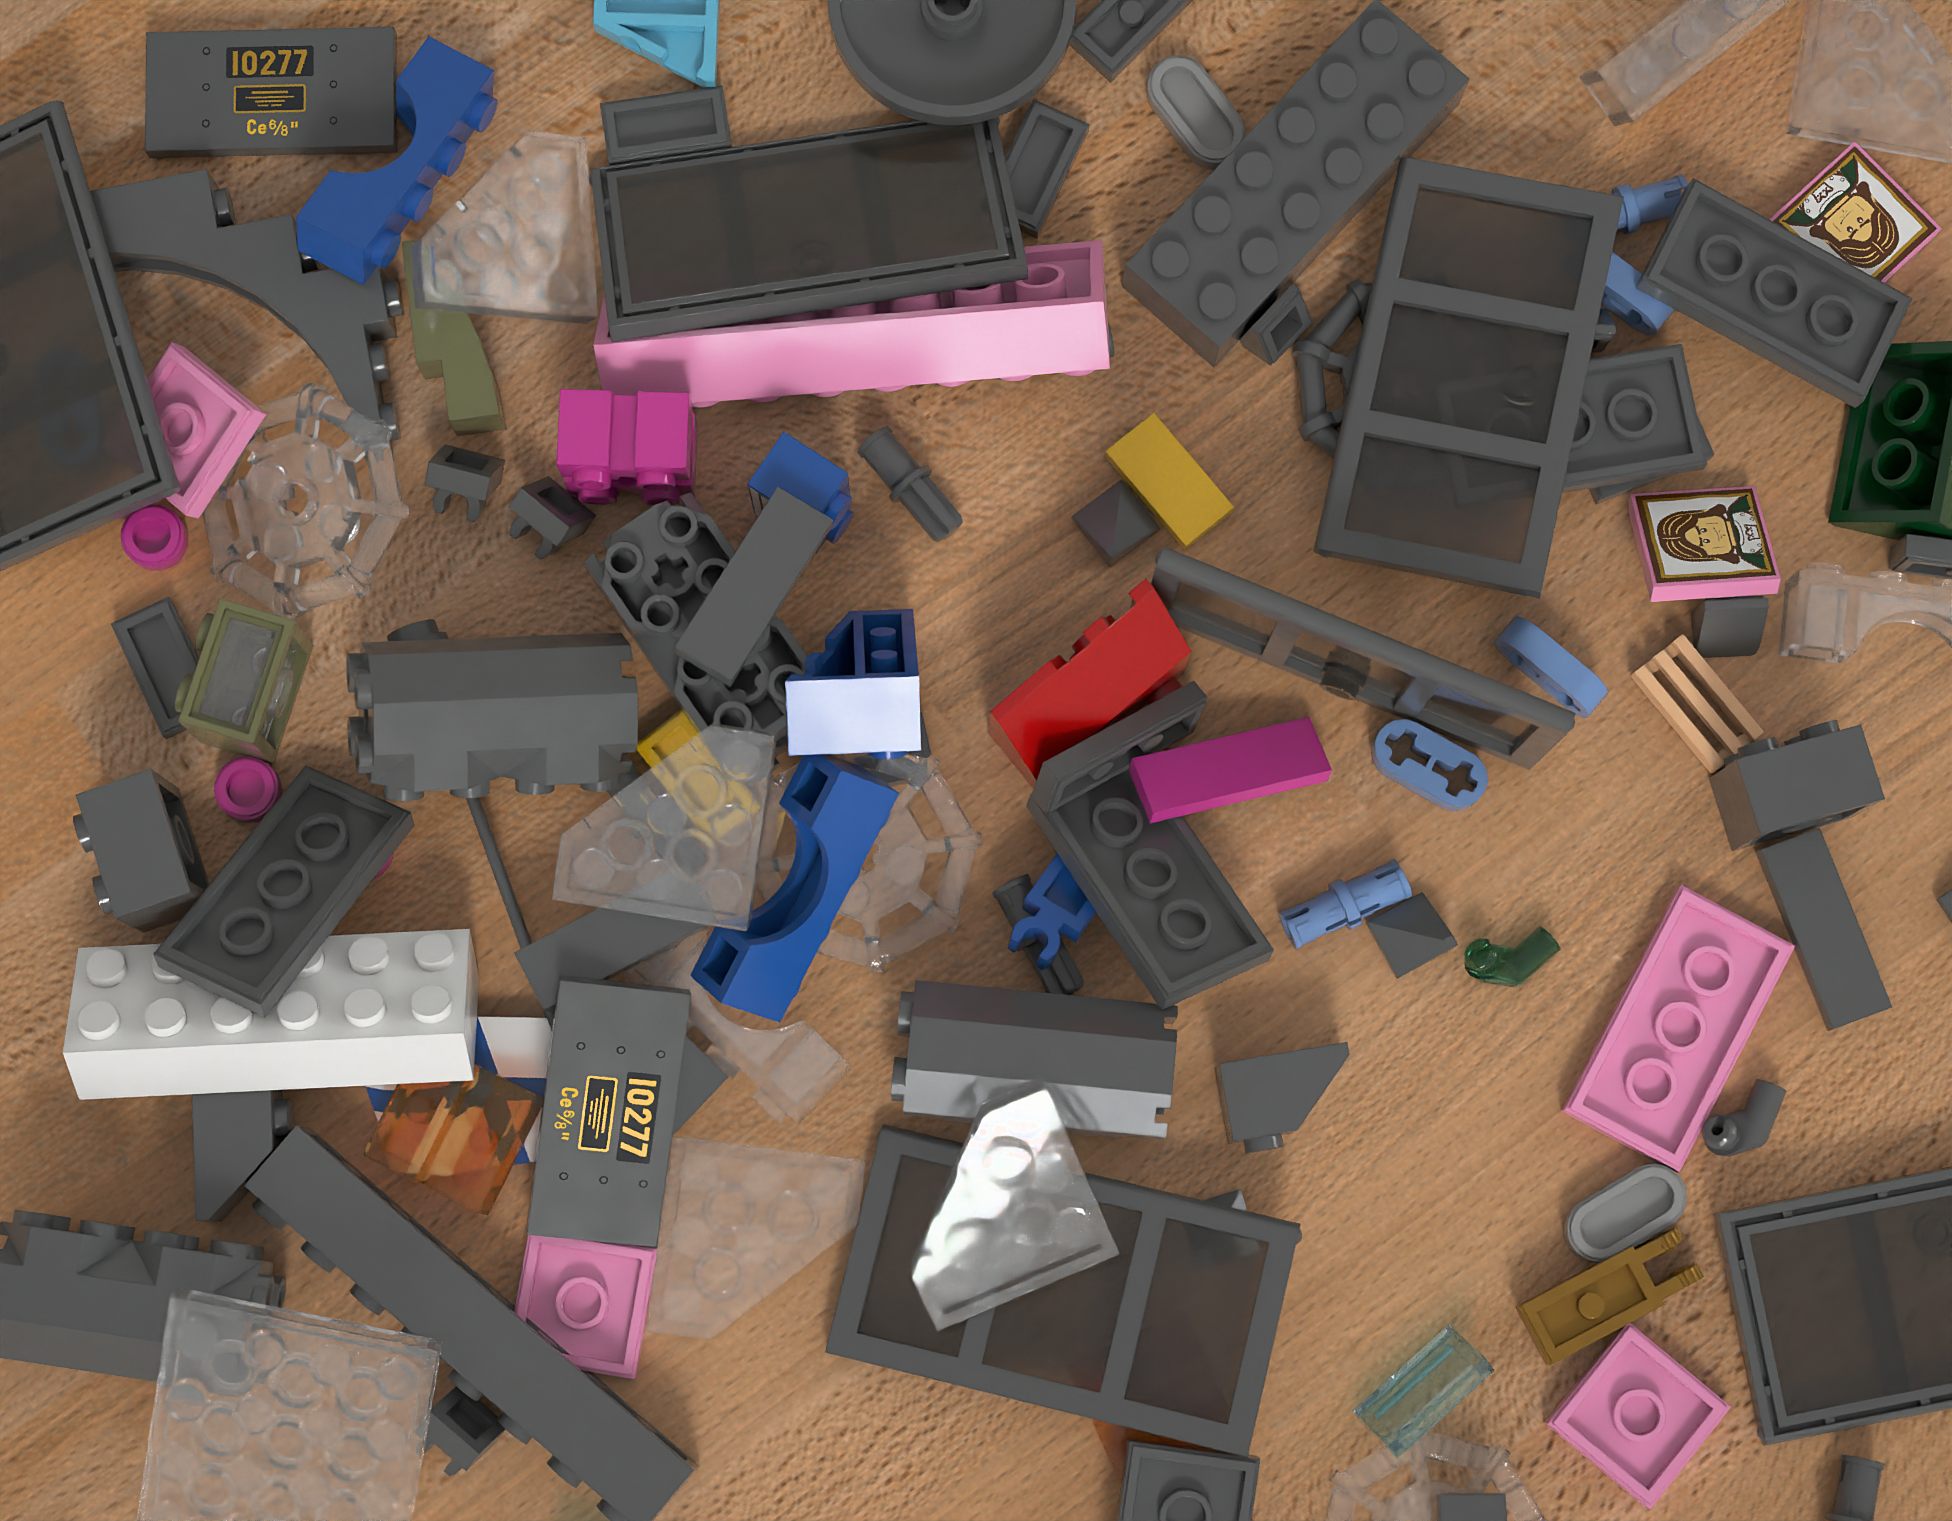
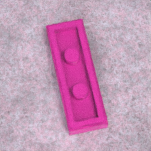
M1310 717L1131 759L1128 769L1150 823L1326 782L1332 771Z

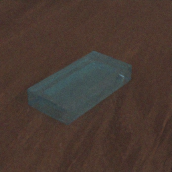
M1448 1324L1353 1410V1413L1398 1459L1495 1370L1477 1349Z

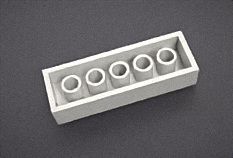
M470 929L328 936L266 1017L158 967L153 954L161 944L78 948L63 1055L79 1100L474 1080L479 973Z

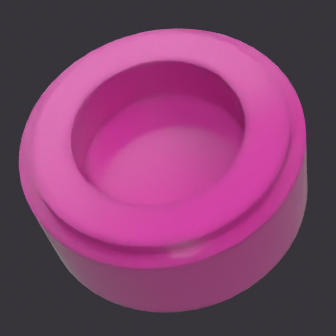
M148 505L131 513L126 518L121 529V544L127 556L138 566L151 571H161L174 566L182 559L188 547V532L183 521L172 510L161 505Z
M245 756L233 759L222 767L215 780L214 793L218 805L225 813L238 821L253 823L261 821L282 795V784L276 771L266 762L255 757Z

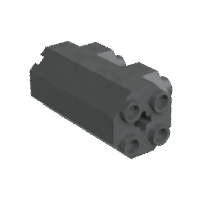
M690 492L679 496L683 507L671 506L667 500L654 505L613 532L603 542L607 549L606 558L600 563L595 555L592 554L584 562V565L601 593L728 779L731 781L742 776L748 786L775 771L780 765L776 757L788 750L785 681L791 674L803 675L806 672L805 659L808 656L783 620L778 619L776 616L731 687L674 653L676 644L735 554V550L709 514L704 512Z
M622 633L362 642L360 653H347L346 658L348 692L354 693L355 707L359 712V716L348 717L347 720L348 749L350 756H355L357 773H366L370 783L383 785L384 797L395 801H414L423 798L424 791L450 790V794L456 797L478 798L488 795L490 793V781L499 777L515 779V790L529 795L548 794L555 790V785L580 784V788L595 792L614 790L619 787V775L631 770L633 761L627 753H634L638 744V690L636 677L622 676L620 661H633L631 645Z
M916 980L914 992L901 991L897 1031L898 1036L909 1037L907 1058L894 1057L891 1083L892 1101L903 1102V1115L940 1118L942 1121L992 1126L995 1124L1066 1130L1073 1134L1114 1138L1127 1136L1163 1140L1166 1138L1168 1123L1155 1122L1156 1115L1164 1116V1109H1170L1177 1045V1030L1165 1029L1164 1024H1173L1175 1022L1178 1006L1172 1005L1161 1010L1158 1004Z
M14 1210L12 1222L1 1221L0 1235L8 1236L3 1249H0V1358L233 1394H250L255 1381H268L273 1366L275 1346L272 1342H266L271 1315L279 1316L283 1307L286 1293V1278L274 1276L273 1262L262 1260L264 1247L211 1240L210 1251L206 1252L197 1250L200 1237L146 1230L144 1242L133 1241L135 1227L80 1220L78 1232L69 1231L71 1221L69 1217Z

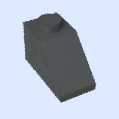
M1343 1042L1219 1063L1214 1069L1228 1144L1244 1142L1246 1154L1284 1147L1282 1135L1291 1134L1299 1129L1350 1055L1348 1043Z
M282 1090L192 1094L196 1221L222 1222L249 1192L244 1185L294 1129L292 1101L290 1098L283 1099Z

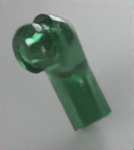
M1539 926L1515 948L1490 944V940L1487 938L1473 940L1465 949L1464 964L1468 974L1480 983L1518 987L1561 949L1551 934Z

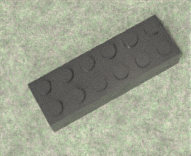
M1374 0L1125 264L1122 287L1211 366L1215 367L1397 172L1400 158H1410L1460 104L1470 79L1379 0Z

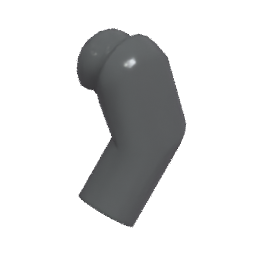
M1756 1079L1744 1110L1722 1116L1720 1114L1713 1115L1706 1120L1703 1125L1702 1136L1707 1148L1716 1155L1731 1157L1763 1146L1769 1138L1787 1091L1768 1081Z

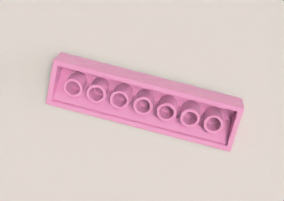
M1102 240L1024 247L1028 266L1027 280L615 342L611 341L604 292L593 344L602 390H612L613 395H637V391L685 392L690 394L693 407L701 408L712 406L719 401L750 399L755 402H770L781 396L813 394L818 397H831L849 390L875 388L882 392H892L909 385L938 383L942 386L953 387L965 384L969 380L1001 378L1006 381H1021L1032 375L1064 373L1070 376H1082L1090 374L1095 370L1110 369L1109 326ZM990 250L896 258L897 264ZM872 260L762 269L755 270L757 285L870 269L873 266ZM731 272L630 281L633 304L733 289Z

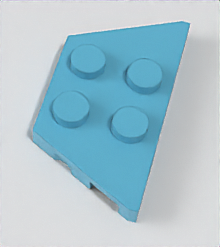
M594 0L593 25L596 33L702 88L717 86L720 0Z

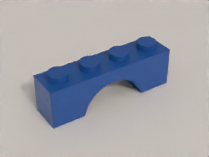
M428 36L396 80V116L406 126L413 138L410 145L399 158L377 170L362 173L330 170L296 216L298 251L362 285L367 282L377 266L382 269L386 268L393 260L401 242L400 234L409 221L412 220L417 223L427 212L433 198V188L442 175L451 177L458 169L465 154V143L475 130L481 133L490 124L498 104V100L493 97L494 70Z
M831 754L803 755L779 802V805L790 817L796 835L795 857L787 878L779 890L767 902L755 910L740 916L719 918L690 976L720 1003L780 1023L792 999L797 995L801 982L821 943L828 936L831 924L850 887L857 880L861 866L878 833L886 824L890 810L899 792L866 768Z

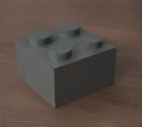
M1832 720L1799 731L1800 736L1785 741V746L1778 747L1776 738L1772 737L1744 745L1737 749V754L1724 758L1726 767L1712 776L1709 781L1731 850H1739L1853 818L1883 801L1885 797L1861 724L1840 730L1837 720Z
M149 769L76 794L81 813L73 816V823L86 853L94 852L100 875L93 877L92 881L97 900L105 914L113 912L115 919L143 933L181 920L208 887L209 881L179 788L154 770Z

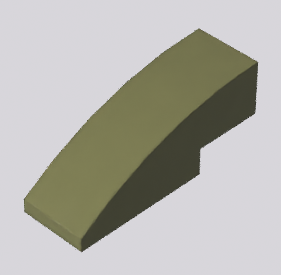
M414 240L402 242L415 358L424 379L444 378L448 419L457 436L507 430L499 388L487 353L461 300L437 265Z

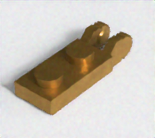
M1677 1227L1663 1232L1636 1248L1630 1246L1515 1306L1546 1365L1550 1366L1665 1305L1663 1302L1665 1298L1704 1277L1697 1263L1684 1265L1672 1271L1668 1277L1656 1284H1653L1643 1265L1644 1262L1671 1252L1678 1247L1679 1243L1684 1241Z

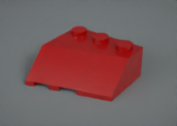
M1146 578L1128 593L1132 597L1130 609L1118 620H1115L1112 615L1105 618L1101 616L1082 632L1083 635L1071 647L1075 652L1069 658L1070 661L1066 662L1061 655L1051 659L990 711L989 735L1033 789L1043 762L1130 716L1147 703L1150 705L1183 687L1178 679L1184 674L1192 651L1156 590Z

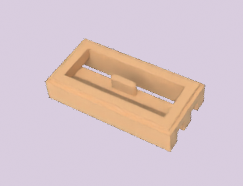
M1684 634L1630 676L1711 774L1725 764L1724 758L1737 754L1738 748L1750 744L1764 733ZM1674 657H1678L1740 732L1738 737L1733 734L1672 660ZM1659 669L1724 746L1718 753L1653 676Z

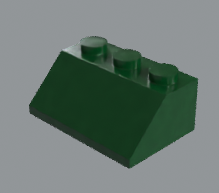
M1952 341L1891 343L1865 400L1856 408L1850 406L1828 523L1836 527L1894 540H1901L1907 534L1952 540Z

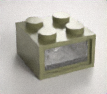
M220 598L215 614L207 613L200 624L196 638V650L202 652L194 676L186 674L180 683L175 700V711L181 712L178 722L200 743L239 755L255 757L274 765L314 645L295 620Z

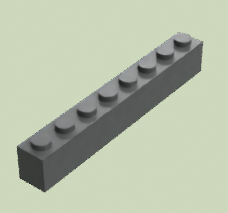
M296 1125L244 1185L257 1197L252 1207L260 1216L279 1230H282L287 1224L290 1225L306 1239V1242L300 1248L314 1263L329 1273L337 1266L355 1282L349 1291L362 1305L376 1315H380L386 1309L399 1320L404 1327L398 1334L409 1346L426 1358H429L433 1352L438 1354L454 1368L448 1375V1378L463 1393L475 1401H478L485 1395L503 1411L497 1420L510 1434L526 1445L534 1438L552 1454L547 1464L557 1475L575 1488L583 1481L601 1496L602 1499L596 1506L610 1521H654L698 1469L699 1465L597 1376L592 1372L580 1370L563 1354H570L528 1317H526L525 1322L515 1314L514 1304L310 1127Z

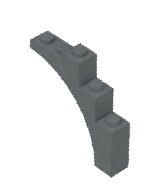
M207 169L90 191L115 272L141 271L180 275L227 289L267 310L303 339L331 373L347 404L359 450L368 464L375 465L394 461L391 441L401 439L400 425L394 403L384 404L380 381L390 379L386 351L382 342L375 344L373 342L398 337L394 317L404 315V306L397 278L387 279L382 268L377 266L364 285L334 269L310 273V271L319 270L320 265L317 260L298 251L297 226L293 215L235 225V213L227 187L219 189ZM57 197L64 233L70 230L62 199ZM79 255L70 259L79 272L84 275Z

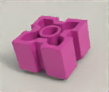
M560 389L556 465L561 476L565 477V485L568 492L572 495H579V501L596 505L616 503L620 492L642 493V502L652 506L667 500L671 506L680 504L679 496L690 492L695 497L698 424L695 412H692L693 405L690 394L685 392L637 391V395H613L612 390Z

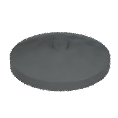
M828 0V12L831 33L842 62L851 76L870 96L885 107L914 120L941 125H966L990 120L1014 110L1036 95L1048 83L1064 59L1071 42L1077 0Z

